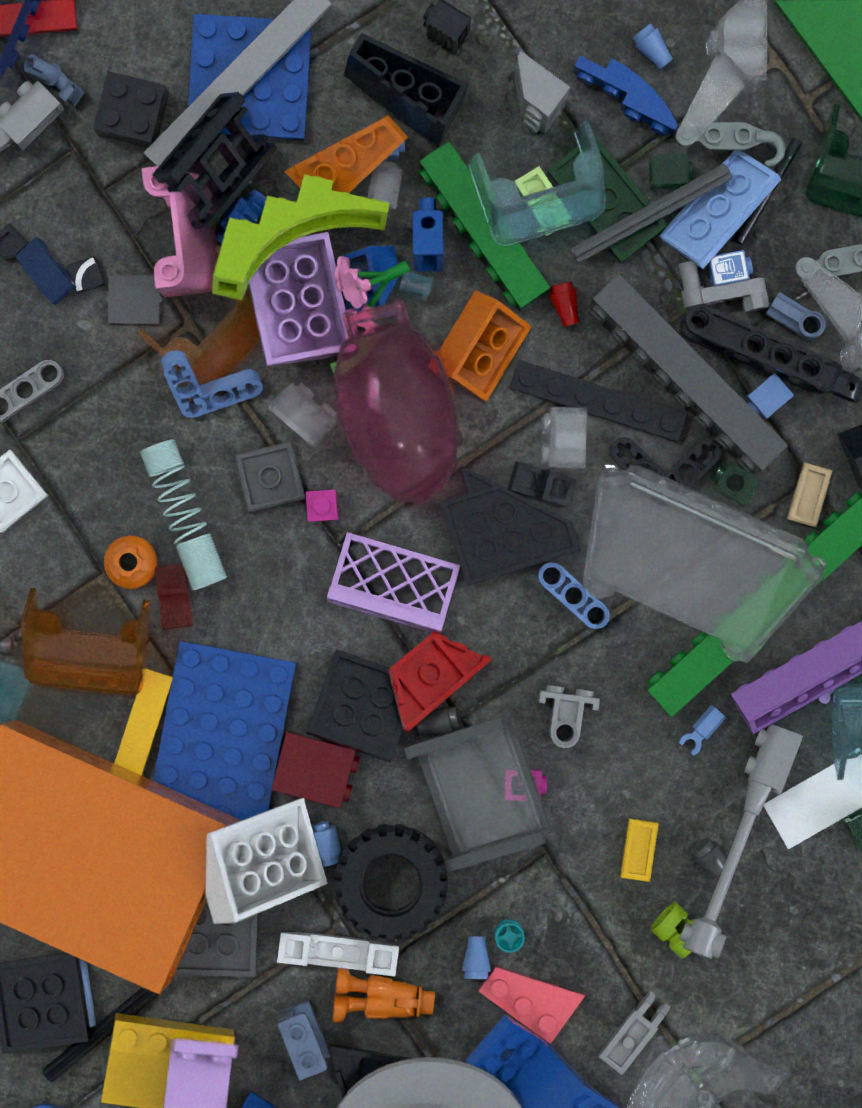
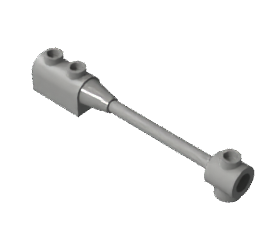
M26 81L17 90L20 98L13 105L7 101L0 106V152L14 142L24 150L65 110L61 103L39 81L34 85L30 81Z
M769 725L767 730L762 729L759 731L754 744L760 747L756 758L753 756L749 757L744 773L749 774L747 779L749 782L743 818L705 917L694 919L692 925L686 923L679 939L685 942L684 949L708 959H712V956L719 958L727 936L721 934L722 930L716 923L717 917L754 820L761 812L770 791L779 795L782 793L801 744L802 735L775 725Z

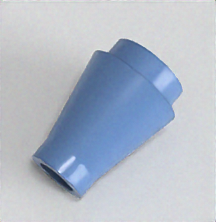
M651 23L632 37L636 43L634 47L651 60L658 69H661L673 59L658 27L655 29Z
M468 937V945L462 967L464 979H488V972H491L486 947V937Z

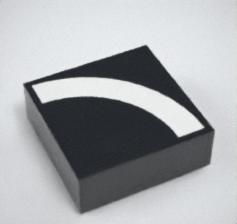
M95 256L66 265L69 275L76 285L74 289L77 295L105 285Z

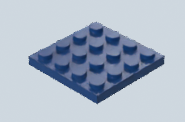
M194 14L188 107L274 19ZM312 27L243 96L245 102L242 106H245L248 112L240 121L251 137L256 134H265L268 139L305 141ZM226 126L220 131L224 132L226 136H232Z

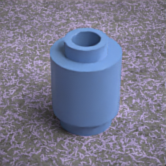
M329 821L312 824L322 866L325 867L338 863L339 855L342 854L336 825H329Z

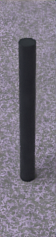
M797 138L791 139L783 159L773 170L779 174L781 180L803 144ZM779 183L741 225L733 239L736 243L744 245Z

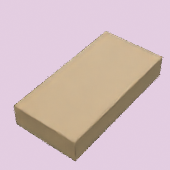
M805 462L802 463L787 520L817 527L832 470Z

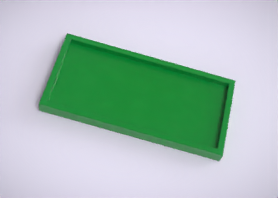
M775 0L774 5L862 122V0Z

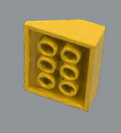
M116 1013L101 1103L137 1108H163L171 1039L234 1045V1030Z

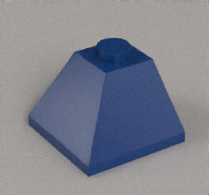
M369 246L343 255L349 258L350 268H358L360 271L383 272L398 264L394 246ZM337 257V258H334L336 267H337V259H338V257ZM360 278V279H361V280H363V279H368V280H370V279H373V278ZM398 278L387 284L374 308L385 304ZM380 283L371 286V289L365 292L367 295V304L370 302ZM342 292L345 309L350 310L352 308L360 312L365 304L358 309L354 308L351 302L346 300Z

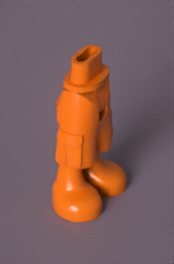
M338 968L332 1022H343L346 1015L353 1011H364L367 1019L381 1020L388 1019V1017L408 1018L419 1017L420 1014L433 1015L435 991L422 990V986L394 981L389 977L370 975L368 980H363L352 976L346 968ZM348 992L367 993V997L359 998L345 994Z

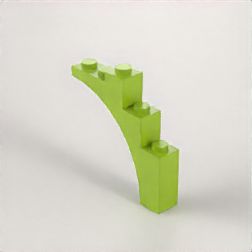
M304 174L297 202L267 196L260 224L251 223L248 220L229 218L213 274L212 294L242 300L250 280L270 256L290 242L314 232L347 227L385 230L390 203L374 198L370 199L351 195L347 192L333 191L332 180Z

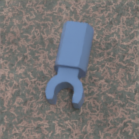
M710 705L692 726L693 731L683 734L679 738L678 743L683 745L686 740L693 739L695 746L691 749L690 753L693 756L701 750L702 740L704 738L707 740L726 717L713 705Z

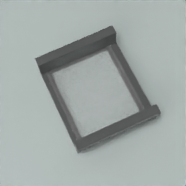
M502 716L404 748L408 759L417 756L419 758L450 846L452 856L444 861L447 872L546 843L544 836L551 832L552 829L512 717L503 720Z

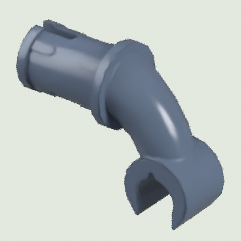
M34 54L29 55L28 58L33 63L26 59L24 71L44 80L46 85H53L61 91L59 96L65 102L69 99L75 107L85 94L84 90L78 84L71 81L61 71L57 63L50 64Z

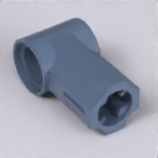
M780 292L765 314L796 333L801 340L806 342L816 340L825 329V319L820 313L808 310ZM805 320H813L817 324V332H806L803 328V322Z

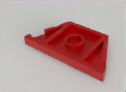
M433 631L388 669L403 730L406 733L410 731L492 659L485 654L480 655L467 649L468 646L459 642H452L446 636Z

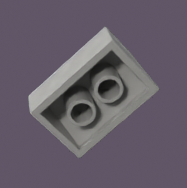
M521 51L517 56L514 75L520 117L524 120L522 122L523 125L534 133L540 131L545 134L564 109L570 86Z

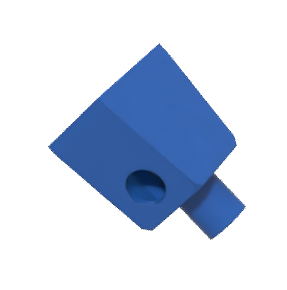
M426 197L419 199V211H413L414 272L443 271V211L436 209V199Z

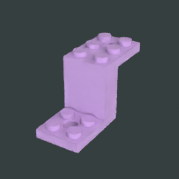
M171 1039L163 1108H226L232 1058L237 1056L238 1045Z

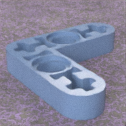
M170 351L161 359L164 376L181 413L186 417H198L259 395L263 389L260 374L252 369L243 370L200 385L184 352ZM178 364L181 370L176 372L173 365ZM182 382H191V384L186 387H177V385ZM218 391H227L222 396H214ZM193 397L195 403L190 404L188 398Z

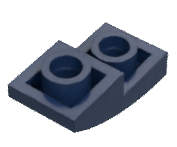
M35 237L15 256L31 280L52 304L56 305L76 287L63 264L55 261L43 240Z

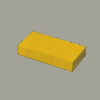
M628 818L620 873L621 878L650 882L658 822Z

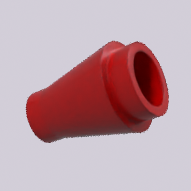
M572 281L550 286L551 294L548 296L561 320L562 327L579 323L577 287H573Z

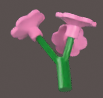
M338 257L335 269L337 290L343 292L346 300L350 301L354 308L358 309L365 304L360 312L352 308L346 310L345 315L353 323L364 327L370 332L379 329V326L371 319L375 311L374 306L390 281L411 271L406 260L383 272H373L350 268L348 257ZM360 278H373V279H370V280H368V279H363V280H361ZM380 283L370 302L367 304V295L365 292L370 290L371 286Z

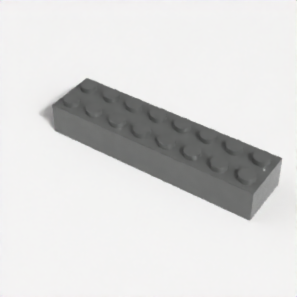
M619 273L592 299L589 305L592 309L590 312L591 316L601 325L606 323L613 330L611 336L621 346L627 344L634 351L631 355L634 360L642 367L647 365L654 372L652 375L653 379L663 388L668 386L675 393L673 399L683 409L689 407L696 414L694 420L705 431L709 428L717 436L714 440L718 442L720 447L726 452L731 450L738 457L735 461L745 472L752 471L755 474L763 471L788 446Z

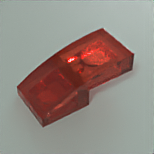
M182 564L155 567L157 596L160 602L161 621L164 630L193 626L187 576Z

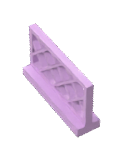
M347 532L327 595V602L432 633L435 631L441 634L460 565ZM350 542L363 544L368 555L353 562L348 553ZM369 546L377 548V550L371 552ZM383 551L392 553L397 563L381 570L374 556ZM397 555L404 556L406 558L400 560ZM347 558L350 564L343 567L345 559ZM371 558L378 573L363 580L356 565ZM412 559L420 561L425 571L410 579L402 564ZM426 563L434 566L428 569ZM399 566L407 581L391 588L384 574ZM440 567L451 570L450 581L438 587L431 572ZM352 568L360 582L350 588L339 585L341 573ZM427 575L435 589L420 597L412 582ZM381 576L388 591L379 596L373 595L366 584ZM409 585L417 599L408 604L400 603L394 592ZM362 586L365 592L356 589ZM448 587L446 595L444 597L441 590ZM437 593L443 603L440 614L428 611L423 600ZM391 594L393 600H390V599H387V598H384V597H386V596H388V595ZM419 603L421 608L414 607L413 605Z

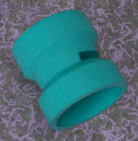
M505 919L500 921L495 928L494 937L500 950L513 953L523 946L525 935L518 921Z

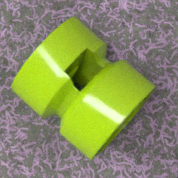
M673 902L656 918L650 927V931L662 942L669 941V948L683 959L691 952L683 948L685 942L679 939L685 924L692 925L694 919H687L688 912L677 902Z

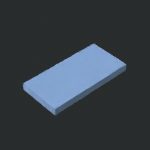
M734 150L722 163L729 168L732 175L731 180L686 204L659 235L661 241L702 269L781 181L779 174L741 150Z

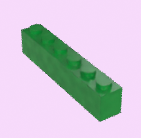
M449 141L420 160L421 170L418 172L427 186L432 184L438 194L435 198L444 211L449 208L455 217L452 223L461 235L467 234L472 242L469 244V247L478 260L483 257L489 266L485 269L487 274L495 284L500 282L505 292L502 295L511 308L516 306L521 311L549 292L550 286Z

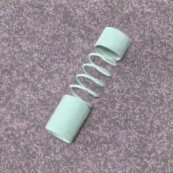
M171 439L150 446L139 454H141L149 477L166 473L153 482L152 486L154 488L177 485L161 494L157 500L159 502H170L183 499L166 509L163 515L171 517L190 513L175 521L168 529L170 531H179L196 527L177 538L174 544L177 545L176 548L182 565H184L183 568H185L186 576H188L187 579H189L190 587H192L191 590H197L226 579L227 576L225 570H223L224 567L221 559H219L220 556H218L217 548H215L214 540H212V534H205L186 542L177 543L182 538L206 526L207 523L202 522L172 528L179 522L200 512L202 508L166 514L171 509L196 496L195 493L170 499H161L168 493L190 482V479H185L173 483L155 485L160 480L185 467L180 456L181 454H179L180 451H178L177 443H175L176 440Z

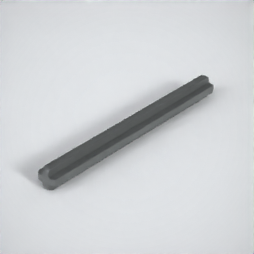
M722 164L579 243L571 249L573 257L578 263H581L726 183L732 178L729 168Z

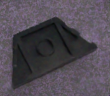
M329 1044L328 1049L338 1085L342 1092V1098L346 1096L347 1092L358 1081L373 1071L395 1062L414 1059Z

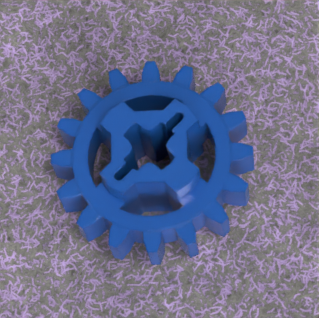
M255 189L249 192L245 198L240 196L238 201L229 207L219 223L221 226L216 234V240L221 244L223 243L229 218L248 220L251 223L259 224L266 197Z

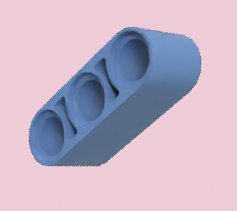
M551 562L540 567L537 575L538 582L582 623L592 629H600L607 625L610 617L607 607L562 566ZM549 567H553L559 572V580L552 585L546 583L543 579V573ZM571 587H576L581 592V599L577 604H570L565 598L566 591ZM593 607H598L603 612V619L598 624L590 623L587 617L588 611Z

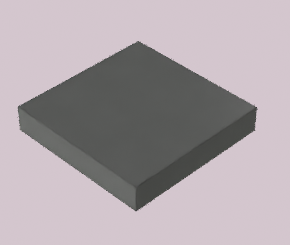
M292 441L234 455L248 512L306 499Z

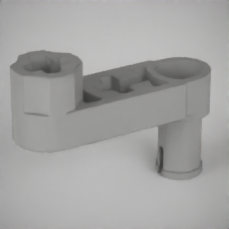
M688 261L678 265L684 289L681 291L684 309L692 308L695 305L707 306L738 299L742 301L744 313L770 307L764 278L704 288V286H701L698 268L695 263Z

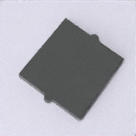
M108 275V296L105 298V301L108 303V324L160 325V303L163 302V298L160 297V292L155 287L154 275Z

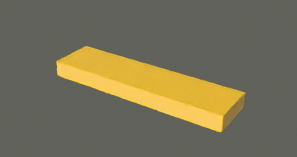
M145 668L114 764L143 776L171 689L172 676Z

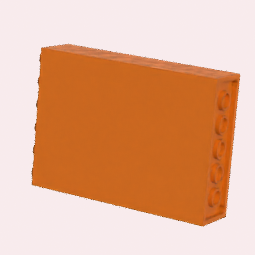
M16 719L1 723L0 923L160 995L174 977L207 900V834L241 820Z

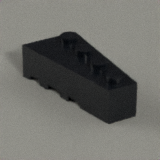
M363 33L360 34L349 53L344 72L346 78L437 147L440 146L457 115L469 85Z

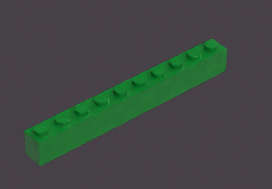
M856 491L844 502L847 507L840 513L834 511L822 522L825 525L818 533L815 531L809 533L801 541L803 545L801 549L796 553L792 550L779 561L781 567L774 573L770 570L757 581L760 586L752 593L748 590L735 600L737 606L730 613L725 610L713 620L715 626L708 633L702 630L691 640L693 646L684 653L683 650H680L669 660L671 666L666 671L658 670L647 680L649 686L645 690L670 717L674 716L862 546V493L860 494L859 491Z

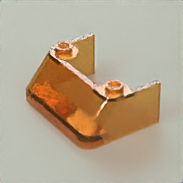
M217 245L214 250L219 256L221 247ZM249 285L242 300L232 298L237 304L198 347L188 339L178 337L162 348L142 329L137 332L162 356L175 350L184 352L200 385L228 376L261 341ZM178 364L173 365L178 371L181 370Z
M30 588L21 618L25 678L30 683L39 686L124 695L138 694L143 688L150 637V600H143L139 620L125 621L121 625L120 635L62 629V621L57 614L52 611L38 610L36 588Z

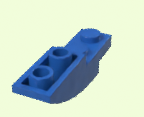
M579 56L573 70L579 81L590 86L594 83L604 88L603 92L612 98L618 99L619 96L624 98L620 110L625 112L624 116L636 123H639L641 120L651 125L650 129L653 132L662 136H666V134L672 136L678 124L671 111L656 91L639 75L614 59H611L606 69Z

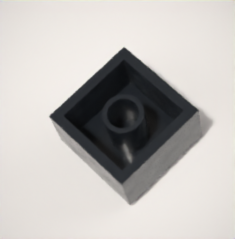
M107 71L93 127L94 131L98 136L149 148L159 137L169 96L166 85Z

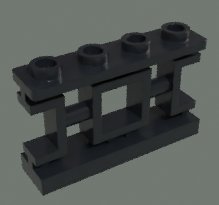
M239 92L220 94L152 174L159 184L167 183L168 186L166 188L169 192H181L184 189L195 204L187 214L188 218L193 220L191 225L194 229H211L217 226L222 220L221 216L238 201V195L254 181L256 173L261 167L269 163L271 160L270 156L277 149L274 143L266 142L268 138L265 134H256L251 137L240 120L248 110L245 106H242L245 100ZM224 126L232 134L230 139L227 138L224 132H220ZM239 146L245 153H248L244 159L237 152ZM216 149H218L229 164L219 177L207 162ZM191 166L199 175L196 180H194L190 173H186ZM206 186L211 193H215L210 200L203 192Z

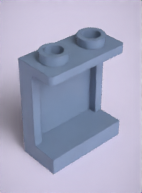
M310 999L282 1010L277 1025L299 1081L327 1069L325 1059L331 1057V1055L329 1054V1047Z

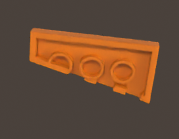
M387 115L293 165L284 172L299 188H301L305 174L332 180L333 191L350 193L398 148L408 136Z

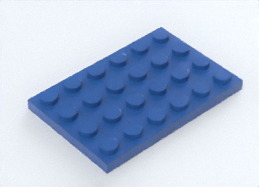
M179 641L153 781L241 821L268 811L297 662Z

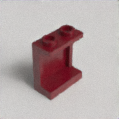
M288 730L271 790L341 808L343 801L349 802L353 785L347 784L350 773L356 774L360 756L355 755L356 751L337 744L299 735L300 733Z

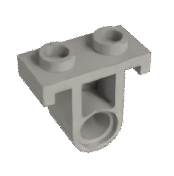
M547 685L546 690L539 689V703H545L546 698H553L549 735L558 747L570 748L578 742L584 703H590L592 710H599L600 698L593 697L594 691L576 689V694L564 693V687ZM563 724L570 725L572 728V736L567 740H560L556 735L558 727Z

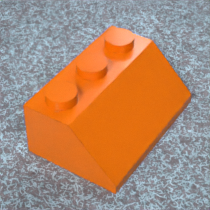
M475 290L431 362L430 367L451 382L487 402L532 326L497 299Z

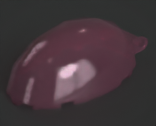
M402 298L395 300L393 304L355 313L346 311L343 313V320L348 338L344 340L339 349L333 378L337 417L353 457L360 466L363 465L376 487L397 502L399 500L413 502L416 505H424L444 491L456 467L459 425L452 381L440 354L423 333L410 325L406 306ZM395 315L398 317L399 322L383 324L359 332L357 330V324Z

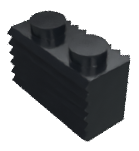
M439 0L436 5L431 3L423 16L425 20L423 27L426 28L427 39L431 38L432 42H437V45H442V48L452 51V55L456 54L470 32L471 17L444 0Z

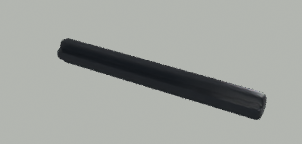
M144 987L140 988L90 1030L92 1038L90 1041L72 1044L44 1067L43 1075L48 1081H55L112 1034L116 1013L135 1015L159 994Z

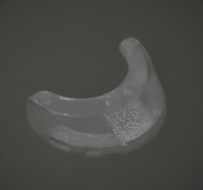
M694 1034L679 1039L678 1044L668 1051L663 1049L650 1062L640 1076L627 1108H714L723 1099L737 1092L755 1091L764 1095H771L779 1088L787 1073L723 1036L716 1034Z

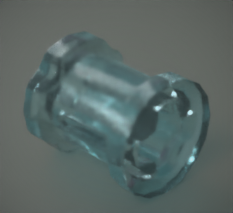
M409 271L403 275L398 293L403 294L407 292L422 297V301L427 302L435 277L431 275L425 277Z

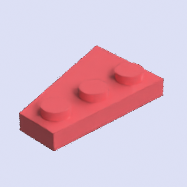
M499 966L493 968L488 975V979H485L478 989L481 994L550 1044L585 997L584 993L571 991L559 987V985L546 983Z

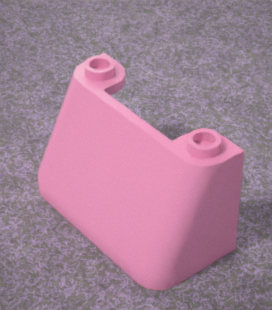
M158 166L142 168L145 189L150 195L162 197L166 201L167 207L171 208L176 256L161 258L154 267L156 289L164 298L211 292L213 274L219 257L215 227L211 229H194L191 225L193 220H190L187 214L195 204L184 189L181 192H169L166 188L168 186L167 183L159 184L152 175ZM186 172V173H190L191 176L194 178V180H196L197 177L199 176L198 174H195V173ZM206 186L203 189V192L210 200L212 198V194Z

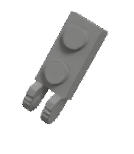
M651 991L644 996L637 1008L631 1011L598 1054L600 1059L621 1075L625 1073L659 1029L658 1025L670 1009V1006L664 1003L656 1010L651 1021L647 1019L643 1014L652 1005L656 997Z

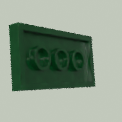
M594 133L547 170L549 176L596 234L650 205V202ZM661 218L608 247V249L622 263L668 225Z

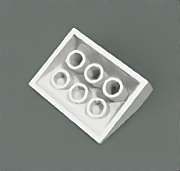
M304 798L294 800L207 834L206 898L214 924L238 922L327 884Z

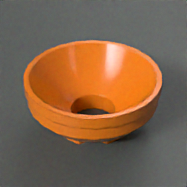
M131 535L123 536L111 543L106 550L104 556L105 572L109 579L119 587L125 589L140 588L149 583L156 574L158 568L157 553L154 547L144 538ZM126 553L133 554L137 559V566L131 571H125L120 565V559Z

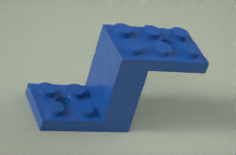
M507 1015L502 1017L465 1060L468 1064L486 1071L505 1084L513 1092L514 1097L522 1108H622L619 1104L593 1089L550 1043Z

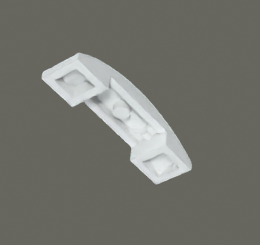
M281 932L277 963L302 966L311 964L363 970L370 974L395 976L399 946L344 936Z

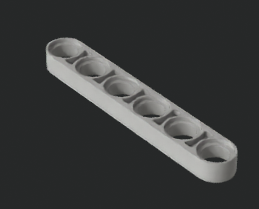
M44 360L1 388L0 398H4L8 402V410L5 414L0 415V424L58 386L64 377L62 367L55 361ZM48 365H52L57 369V377L51 382H46L42 378V370ZM23 382H29L33 387V393L28 398H21L17 393L18 386Z

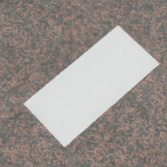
M859 750L764 803V808L788 849L862 808V754Z

